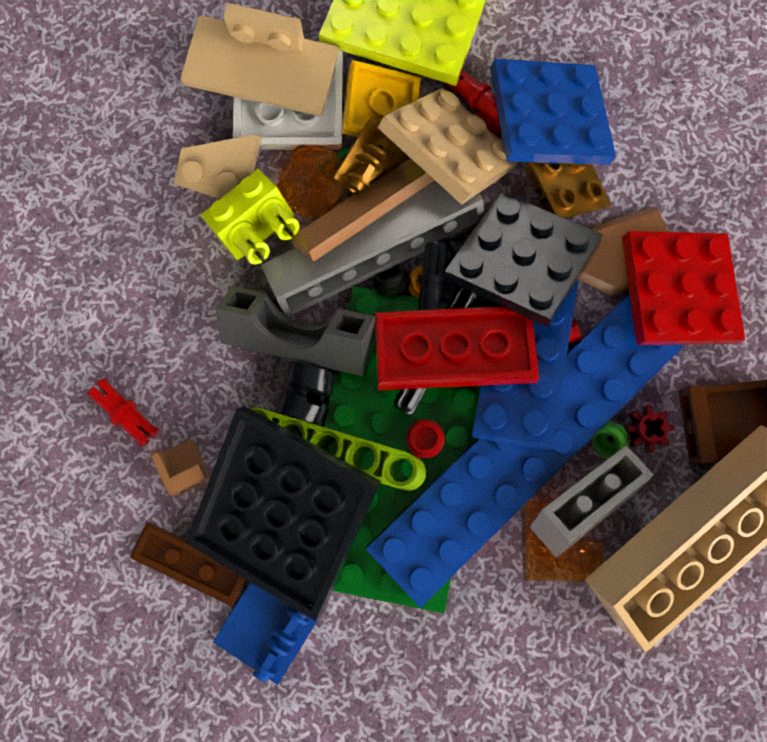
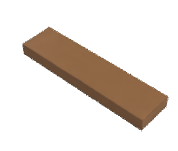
M409 158L371 183L368 189H363L361 193H356L298 231L296 235H292V242L299 251L314 262L431 184L434 179Z

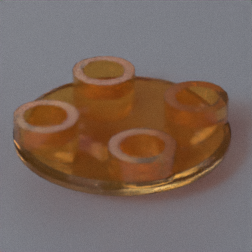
M299 145L294 148L291 157L285 163L277 188L292 212L305 218L323 216L335 208L342 199L346 188L333 178L342 164V160L331 149L317 145Z

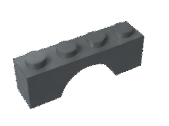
M236 286L230 288L215 308L221 344L359 376L364 375L376 352L375 316L338 308L330 321L321 325H305L293 321L282 314L272 303L267 293Z

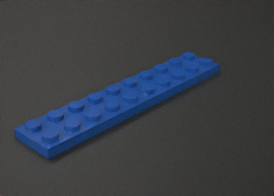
M628 293L581 338V341L576 343L567 352L552 451L477 439L382 530L365 549L421 608L685 345H637L630 293Z

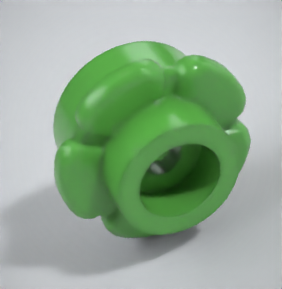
M608 421L592 437V446L599 455L610 458L624 446L629 447V441L626 439L628 433L620 424H612V422ZM608 436H612L614 441H611Z

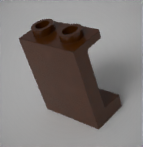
M767 379L707 387L705 385L689 386L678 391L690 465L719 462L760 425L767 428Z

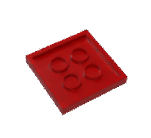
M628 231L622 236L637 345L738 344L746 340L728 233Z

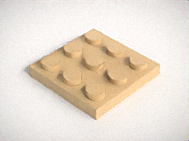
M444 88L385 115L378 126V129L461 205L509 173L518 164V162L506 161L503 140L490 132L480 117L472 115L462 106L456 95L446 91Z

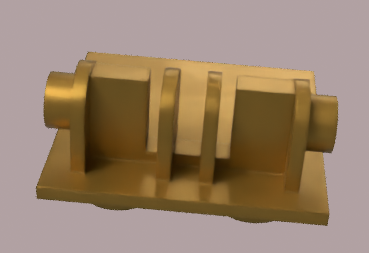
M370 116L333 177L354 195L361 193L363 189H368L371 183L410 158L378 129L381 122L374 116Z
M525 162L527 165L525 172L529 175L535 187L533 189L535 194L543 192L538 198L539 203L547 201L543 206L544 210L567 219L612 206L593 164Z

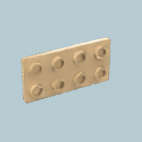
M231 3L226 5L223 16L224 20L202 15L198 17L180 78L183 85L315 116H322L339 55V48L337 46L304 39L301 19Z

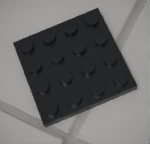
M242 406L235 411L186 543L316 622L324 612L381 481L246 406Z

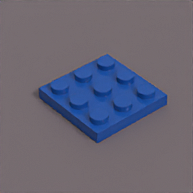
M494 59L490 72L506 161L610 165L616 158L595 65Z

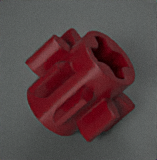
M652 405L643 406V416L636 411L629 412L628 416L632 423L629 427H625L627 433H630L633 438L629 446L636 447L644 444L646 453L654 452L655 442L661 447L669 446L670 443L665 437L669 431L675 430V426L668 425L665 419L668 412L665 410L660 413H653ZM651 422L653 424L650 431L654 435L646 436L644 434L647 429L644 423Z

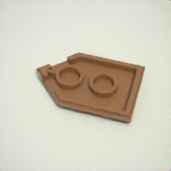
M653 206L590 227L589 229L599 232L603 236L600 246L583 271L579 281L598 289V292L609 297L628 292L629 286L622 236L628 231L667 232L659 210Z

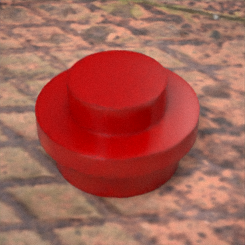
M423 419L414 422L409 427L406 433V445L413 455L419 458H431L437 455L443 448L444 433L436 422Z

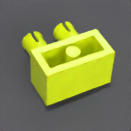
M259 169L244 178L240 184L221 199L214 202L211 207L200 215L237 261L246 256L251 264L262 263L261 259L255 254L257 251L265 260L267 259L270 249L263 240L273 232H276L281 240H290L292 237L284 229L288 228L296 235L300 226L299 222L293 217L295 216L277 186Z

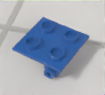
M250 582L213 643L253 668L254 672L252 674L260 681L266 682L269 679L278 685L317 621L315 622Z

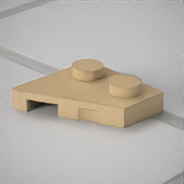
M253 134L181 148L174 185L221 199L240 184L244 178L254 172L262 136Z

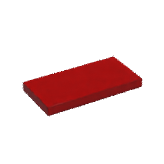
M503 306L375 312L378 390L537 383L539 380L533 320Z

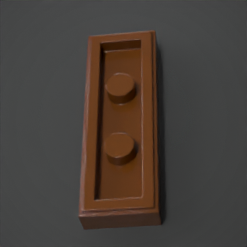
M151 522L146 523L131 553V559L229 606L234 607L246 584V579L186 543L187 539Z

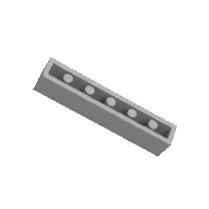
M434 182L314 262L295 248L285 254L274 257L272 260L262 264L261 267L285 316L290 317L375 276L377 273H381L396 264H400L425 252L427 242L439 241L444 243L445 240L452 239L475 228L485 214L483 199L478 193L461 205L441 185Z

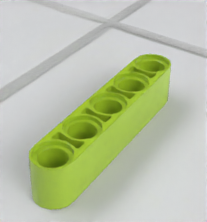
M251 408L256 413L293 433L300 429L302 438L324 450L331 440L336 439L338 444L336 457L375 477L382 484L411 491L421 486L426 478L424 463L407 452L262 408ZM372 450L375 456L374 463L369 469L364 470L360 463L361 457L366 451ZM409 461L413 468L412 475L407 481L400 482L397 477V468L402 462Z

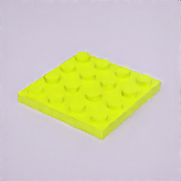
M333 0L319 33V42L335 45L340 51L456 86L487 0Z

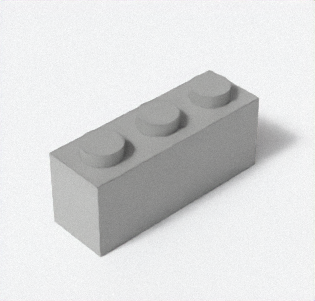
M624 446L542 509L530 528L557 558L635 496L654 474L627 446Z

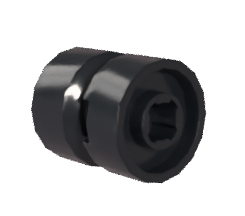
M290 361L284 380L288 390L280 393L275 413L322 427L328 408L324 403V399L332 395L337 375L316 366Z

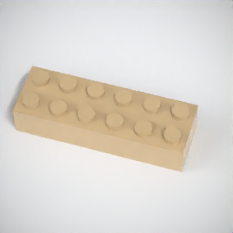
M760 425L585 579L617 626L645 653L767 545V428Z

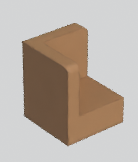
M187 440L165 452L156 451L150 454L169 496H179L210 480L211 475L193 440Z

